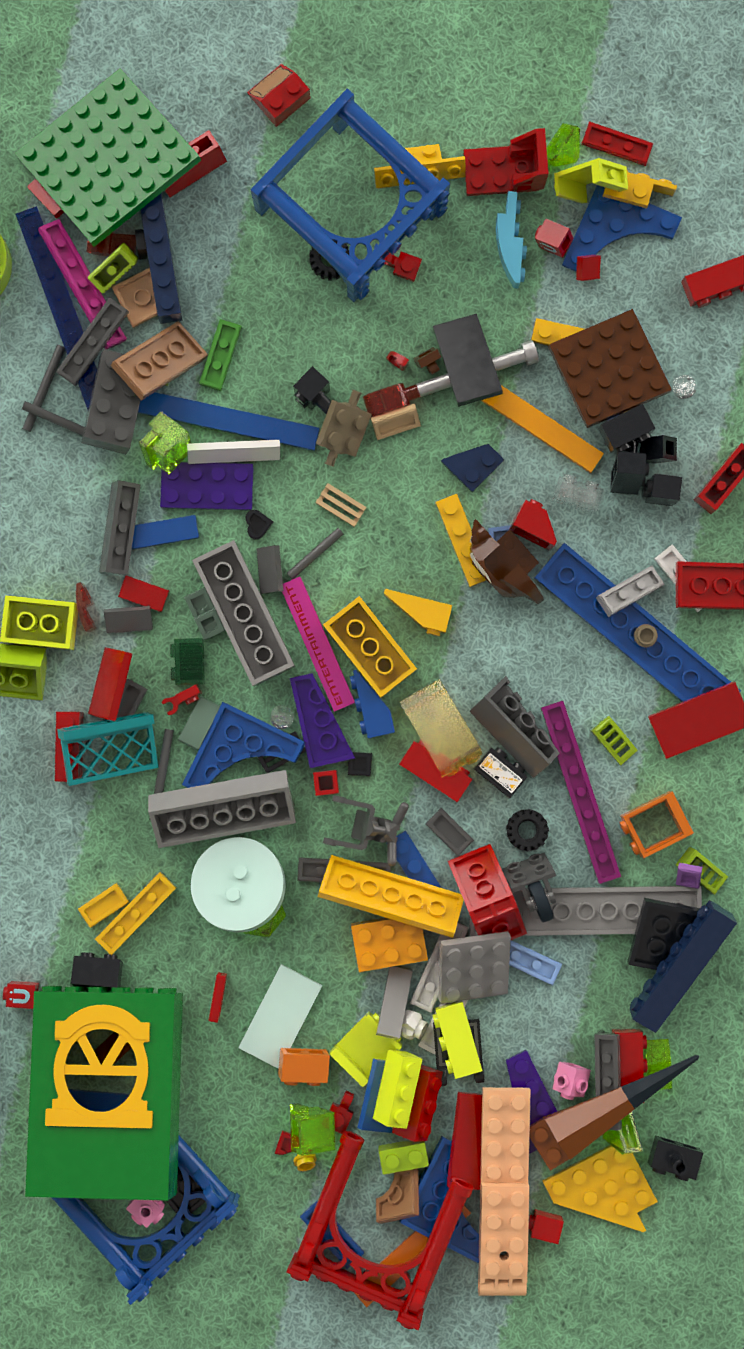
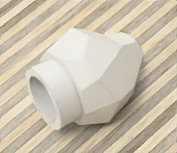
M405 1010L401 1035L409 1040L414 1039V1037L421 1039L426 1031L428 1022L423 1020L420 1013Z

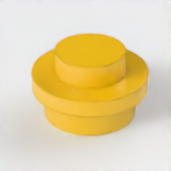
M301 1151L293 1159L294 1165L299 1171H309L316 1166V1154L310 1151Z

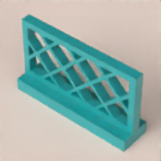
M143 712L117 717L115 721L102 720L57 729L58 738L61 739L67 785L72 786L158 768L152 724H155L153 714ZM147 729L148 737L143 744L134 739L139 730ZM122 733L128 738L122 747L118 748L111 742L117 734ZM95 738H101L105 741V744L98 753L89 747ZM131 741L140 746L133 758L124 752ZM77 742L83 746L76 758L69 754L68 744ZM109 745L118 751L111 762L102 757ZM86 750L96 755L89 767L79 761ZM146 750L150 753L151 763L142 765L137 759ZM122 754L131 760L125 769H119L115 766V763ZM102 759L109 765L104 773L97 774L92 769L98 760ZM78 763L86 771L81 778L73 779L72 770Z

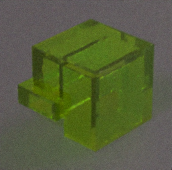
M160 411L149 423L152 429L139 442L146 465L153 470L158 466L169 475L188 456L187 444L192 442L186 429Z
M299 1103L290 1104L291 1151L303 1156L336 1150L334 1112L321 1107H308Z

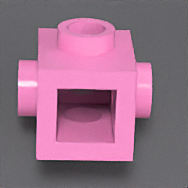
M559 1062L552 1089L560 1092V1096L565 1099L574 1100V1097H584L588 1088L591 1070L574 1063Z
M131 1200L126 1209L132 1214V1219L141 1226L143 1224L147 1228L151 1223L156 1225L163 1217L164 1213L162 1211L165 1204L163 1200Z

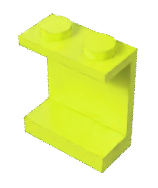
M596 158L554 173L556 196L579 203H588L586 185L590 183L620 192L628 190L627 166L601 158Z
M368 1012L330 1050V1055L362 1087L368 1083L373 1059L386 1060L388 1049L400 1050L402 1048L401 1036L399 1040L376 1035L380 1016L376 1012L374 1014Z

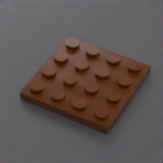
M633 309L549 344L548 348L586 428L672 391Z

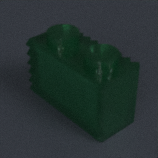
M174 639V644H170V656L175 658V667H171V681H175L177 686L205 685L204 639Z

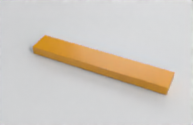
M502 385L503 394L481 400L589 473H592L604 455L603 452Z

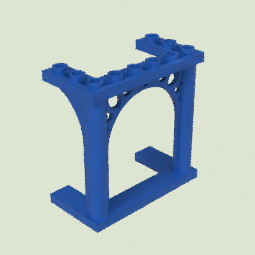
M347 88L250 190L255 211L262 216L271 208L332 265L347 285V297L355 302L358 298L362 300L369 293V275L372 271L375 270L377 272L386 262L384 259L390 253L393 255L399 250L402 245L400 242L406 236L410 238L418 228L416 225L422 219L426 221L429 218L432 221L436 216L440 218L447 211L448 207L446 205L449 202L450 183L444 177L439 181L354 102V94ZM332 126L333 130L339 135L347 126L353 129L389 163L398 179L400 197L393 217L379 231L365 237L346 238L327 231L277 185ZM405 179H408L410 181V184L412 182H414L415 184L408 185L406 187L404 185ZM416 191L421 194L422 198L418 202H409L405 199V195L408 192ZM404 207L412 209L406 212L407 215L401 212ZM391 225L395 227L392 231L388 230V227ZM373 240H378L379 245L376 243L372 252L370 243ZM344 244L350 245L349 255L346 253L347 249L342 248ZM358 244H363L367 248V256L363 260L358 259L355 255V248Z

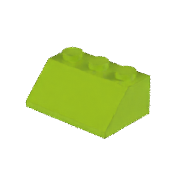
M0 644V696L43 701L47 669L46 648Z

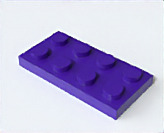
M162 462L160 508L252 510L254 465Z

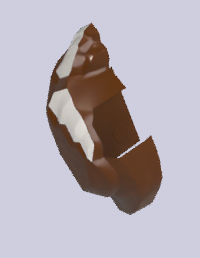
M475 519L471 530L470 556L472 564L477 571L503 597H525L537 604L544 601L541 592L527 575L539 564L537 559L510 529L496 541Z

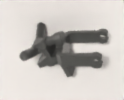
M333 795L332 801L367 808V812L357 810L351 834L352 838L361 841L360 844L324 837L323 843L363 850L367 848L368 840L381 843L387 842V863L389 866H395L397 863V830H400V825L408 811L409 805L406 802L401 803L393 820L375 817V808L371 804Z

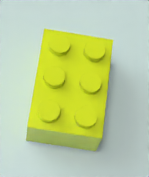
M5 595L0 642L74 650L79 605L74 602Z

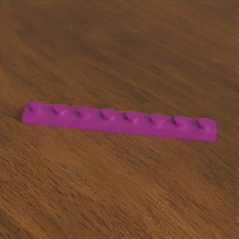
M564 701L541 707L550 739L559 751L557 760L597 881L601 884L619 878L621 874Z

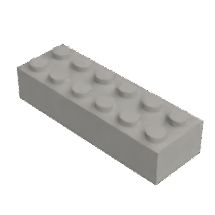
M233 540L193 559L192 561L252 686L255 687L294 668V662L236 542Z
M286 770L148 795V813L158 848L296 823L294 803Z

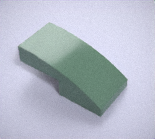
M205 587L184 596L204 640L225 631Z
M200 697L178 741L199 751L220 706Z

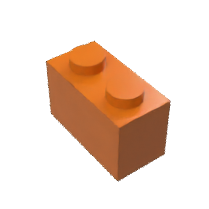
M280 1048L278 1076L281 1082L291 1086L298 1085V1082L307 1083L310 1086H320L321 1083H328L330 1055L326 1049Z

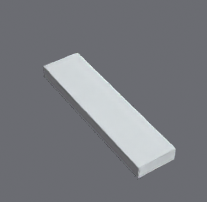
M280 440L187 444L188 464L280 460Z
M457 923L453 938L440 934L410 1004L430 1013L432 1012L439 992L440 941L464 938L469 927Z

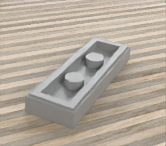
M650 566L598 595L596 599L607 616L610 617L661 588L664 582L654 567Z
M395 966L389 967L376 1035L396 1040L400 1039L412 970Z

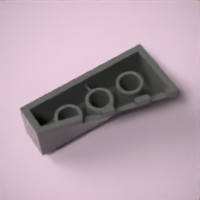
M505 676L470 712L534 778L552 763L559 755V751L545 731L538 729L535 724L534 715L531 711L527 712L520 703L522 698L518 692L513 693L508 686L510 681Z

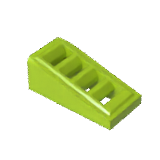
M606 716L590 730L620 766L638 751L610 716ZM610 725L611 729L602 736L600 732ZM616 732L617 736L608 743L606 739ZM622 739L624 742L614 750L612 746ZM625 746H628L630 749L619 757L617 753Z
M689 847L676 865L679 866V863L698 866L700 862L704 863L701 866V877L708 867L711 870L704 879L701 878L700 884L715 895L728 876L696 849ZM714 874H718L719 876L712 883V885H709L708 882L711 880Z

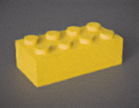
M360 596L323 624L324 628L380 698L417 670Z

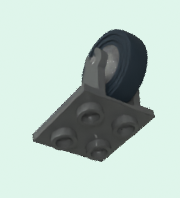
M545 852L533 854L526 860L512 862L507 867L502 868L512 893L521 890L529 912L537 911L542 922L552 920L554 917L550 905L556 903L548 879L555 877L556 873ZM539 880H542V882H543V884H544V887H545V889H546V892L544 891V888H543V886H542V884H541V882H540ZM526 885H528V890L531 896L530 898L525 887Z

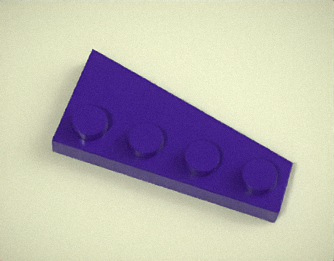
M313 673L290 678L303 740L306 742L305 749L310 768L354 759L352 750Z
M525 1049L506 1059L512 1088H530V1125L544 1116L557 1112L527 1050ZM529 1137V1154L537 1151Z

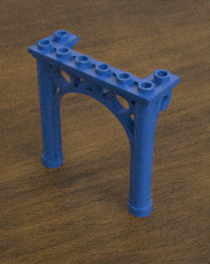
M180 1135L178 1142V1167L184 1180L183 1201L174 1218L163 1228L150 1235L142 1237L119 1235L110 1230L82 1198H52L117 1270L115 1272L117 1279L129 1290L126 1296L129 1298L127 1302L130 1305L136 1300L138 1302L142 1301L149 1294V1289L153 1285L151 1282L156 1277L161 1279L170 1270L168 1266L174 1260L178 1263L187 1254L185 1250L191 1244L194 1247L199 1244L204 1238L203 1233L206 1230L210 1229L212 1231L223 1219L229 1220L236 1213V1208L239 1205L240 1195L237 1192H230ZM191 1177L203 1191L191 1192ZM202 1198L206 1201L207 1208L201 1214L194 1215L188 1209L189 1200ZM183 1214L189 1221L197 1222L185 1235L182 1232V1223L185 1220L182 1217ZM160 1238L161 1242L170 1239L176 1243L162 1255V1245L157 1239ZM120 1244L135 1246L132 1257ZM141 1245H153L157 1251L156 1256L150 1261L141 1260L138 1255Z

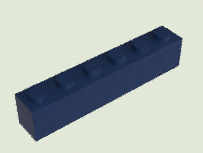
M161 193L141 209V217L157 315L160 324L183 321Z
M711 900L699 909L697 918L692 924L687 925L683 932V937L679 942L673 944L666 960L659 963L653 978L646 981L642 993L639 997H635L632 1000L629 1010L634 1021L654 1033L659 1030L736 926L737 922L732 913Z

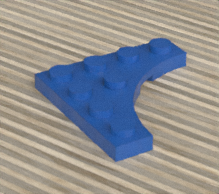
M597 185L562 266L576 272L577 256L596 255L611 242L628 237L629 235H657L672 240L682 217L650 203L647 208L603 197L605 187Z
M222 702L182 785L190 788L211 784L228 767L253 757L272 756L296 763L306 742Z
M441 1136L429 1160V1166L425 1168L419 1180V1216L399 1220L401 1224L428 1238L449 1189L447 1187L452 1141ZM461 1212L448 1248L479 1263V1233L474 1230Z

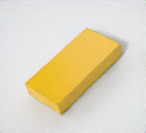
M116 883L78 908V911L88 926L92 928L129 903V900Z

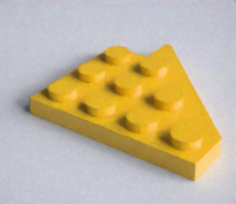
M625 1138L542 1180L554 1204L641 1232H645L646 1229L638 1212L658 1202Z

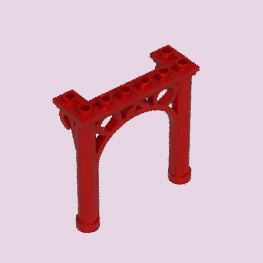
M343 1131L339 1140L341 1144L298 1252L294 1253L286 1273H289L295 1280H305L307 1282L311 1274L316 1275V1278L322 1282H332L343 1291H352L359 1294L363 1300H373L380 1303L386 1310L398 1311L396 1321L400 1322L407 1329L414 1328L419 1331L424 1312L423 1306L466 1199L471 1196L474 1187L463 1179L456 1177L451 1179L449 1189L428 1241L416 1257L407 1262L394 1265L378 1264L366 1260L351 1250L344 1242L336 1222V1211L358 1153L365 1141L356 1133ZM329 1225L333 1239L326 1240L322 1243L323 1237ZM327 1247H338L343 1259L339 1262L327 1259L324 1255V1249ZM348 1259L351 1260L349 1265L354 1268L356 1274L342 1269ZM420 1264L414 1280L411 1282V1277L407 1270ZM382 1273L381 1285L367 1280L368 1277H378V1274ZM399 1273L405 1280L406 1286L402 1289H395L388 1285L386 1278L389 1275Z

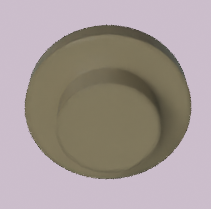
M649 624L640 625L634 632L635 642L641 647H650L657 641V631Z

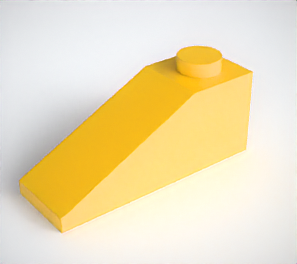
M385 589L384 596L422 628L427 629V634L440 636V633H446L452 605Z

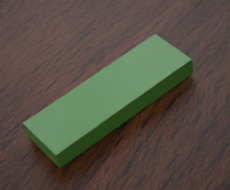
M222 319L219 320L199 385L218 391L222 390L242 329L241 325Z

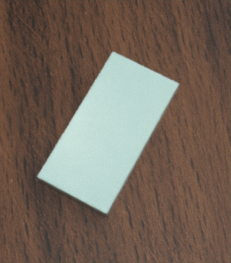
M281 964L238 1048L279 1069L280 1048H291L322 985Z

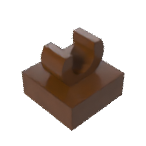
M434 347L413 358L418 367H426L432 375L440 371L435 361L441 358L438 349Z

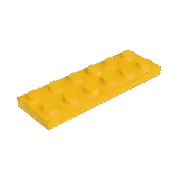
M334 855L330 857L318 892V897L451 938L454 937L464 901L460 893Z

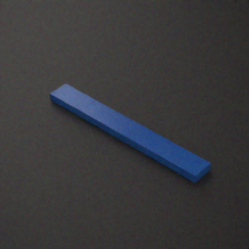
M156 392L142 401L140 400L138 409L140 414L261 440H280V444L315 451L320 430L319 427Z

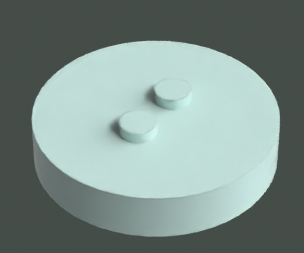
M228 838L210 846L198 859L191 876V894L200 914L214 926L229 932H248L265 925L275 916L285 895L286 881L280 862L266 846L249 838Z

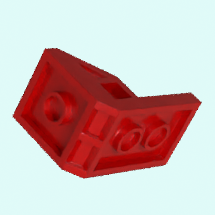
M537 128L510 140L509 146L463 150L466 166L465 182L467 196L506 194L508 191L517 193L534 192L545 187L549 174L545 128Z
M491 844L448 861L477 935L508 931L511 940L527 934L518 906Z

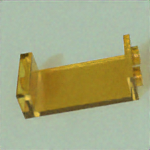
M440 679L400 701L402 709L411 721L442 777L445 775L452 776L460 770L459 767L466 763L468 765L473 764L480 759L479 756L483 754L482 750Z

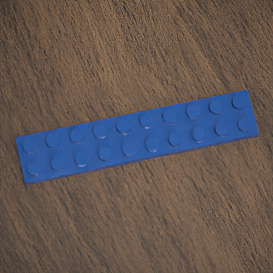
M562 544L534 578L681 702L731 683L730 680L636 602L608 617L596 597L616 585L567 544ZM649 624L656 629L658 637L654 645L641 647L635 642L634 632L640 625Z

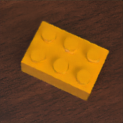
M389 918L351 923L359 972L428 961L423 929Z

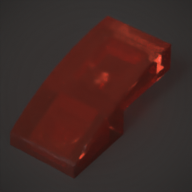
M112 232L95 247L87 241L86 252L109 257L124 242L136 255L135 235L115 234Z
M79 582L76 584L77 609L85 631L91 632L97 629L87 608L92 606L94 602L85 585Z

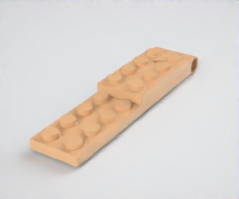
M482 1087L479 1296H526L530 1088ZM503 1251L507 1252L505 1255H500Z

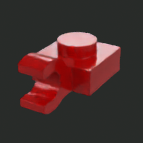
M402 251L399 257L390 253L384 259L386 261L385 265L395 268L393 275L413 282L422 261L421 258Z
M195 684L171 698H165L162 704L171 702L173 709L167 712V714L174 715L177 713L180 704L185 702L186 705H190L199 700L198 695L202 694L199 686Z
M346 1090L339 1105L332 1102L323 1126L340 1134L346 1131L354 1113L348 1109L354 1098L353 1093Z

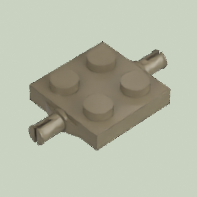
M352 390L348 402L331 401L316 444L330 450L325 462L327 465L334 467L338 454H348L354 457L357 455L372 415L357 406L362 394L359 391Z

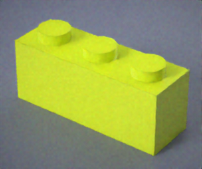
M457 1001L436 1007V1014H433L432 1017L435 1027L440 1028L442 1032L439 1042L442 1051L447 1050L449 1059L445 1060L448 1073H453L455 1079L481 1072V1064L463 1002Z
M388 1049L373 1114L374 1120L387 1127L407 1129L422 1058L407 1051Z

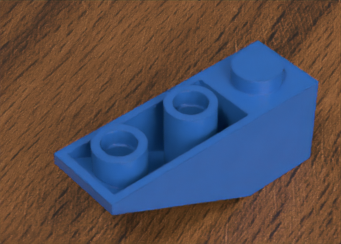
M353 670L354 675L349 677L352 690L357 689L359 698L355 699L357 712L362 711L364 720L359 721L362 735L367 734L368 738L395 733L390 709L357 670Z

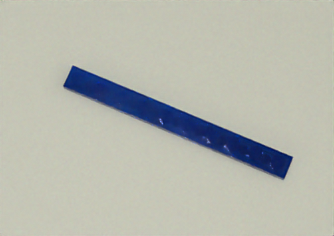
M36 206L15 215L68 355L84 331L62 272L38 231L39 227L43 226L44 223ZM95 361L78 383L87 410L89 409L97 372Z

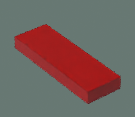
M590 121L581 145L646 166L654 144Z

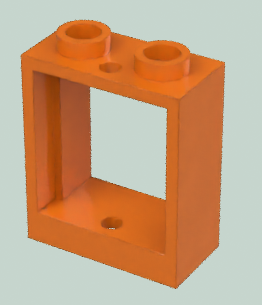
M668 791L620 815L622 821L619 824L625 835L629 833L633 841L630 843L634 854H639L642 858H646L694 834L673 791ZM665 802L679 832L644 848L630 818Z

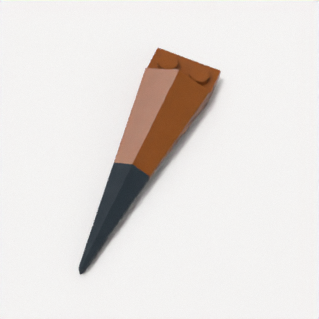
M694 1055L617 1089L544 1116L531 1124L529 1137L549 1170L551 1171L575 1157L697 1061L699 1055Z

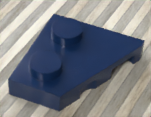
M485 444L443 458L441 463L463 485L473 492L504 459L489 444Z

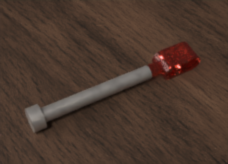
M530 340L521 343V349L492 358L496 371L526 362L527 366L539 362L534 342ZM444 374L406 388L404 383L395 384L363 396V401L367 412L371 413L372 418L411 405V400L452 386L448 374Z

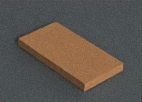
M177 321L114 360L111 367L142 401L207 358L208 354L182 324Z

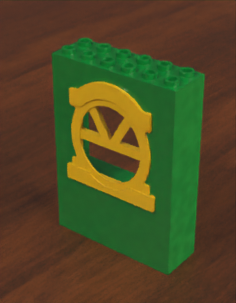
M42 986V991H34L25 1197L168 1201L177 1194L183 993H177V988H158V992H153L154 988L140 987L135 988V992H130L131 987L111 988V991H108V987H88V991H85V986L65 987V991H62V986ZM96 1029H107L119 1034L102 1065L86 1036L87 1032ZM76 1041L79 1042L90 1065L66 1064L68 1053ZM128 1042L134 1051L137 1065H113L124 1045ZM65 1074L137 1076L131 1094L120 1106L110 1111L100 1112L88 1110L76 1102L68 1090Z

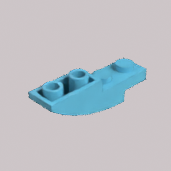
M508 191L506 214L497 213L496 240L499 257L507 278L513 288H519L520 282H524L525 268H521L522 259L526 260L527 246L523 245V238L514 237L519 234V222H515L516 214H520L521 200H517V192Z

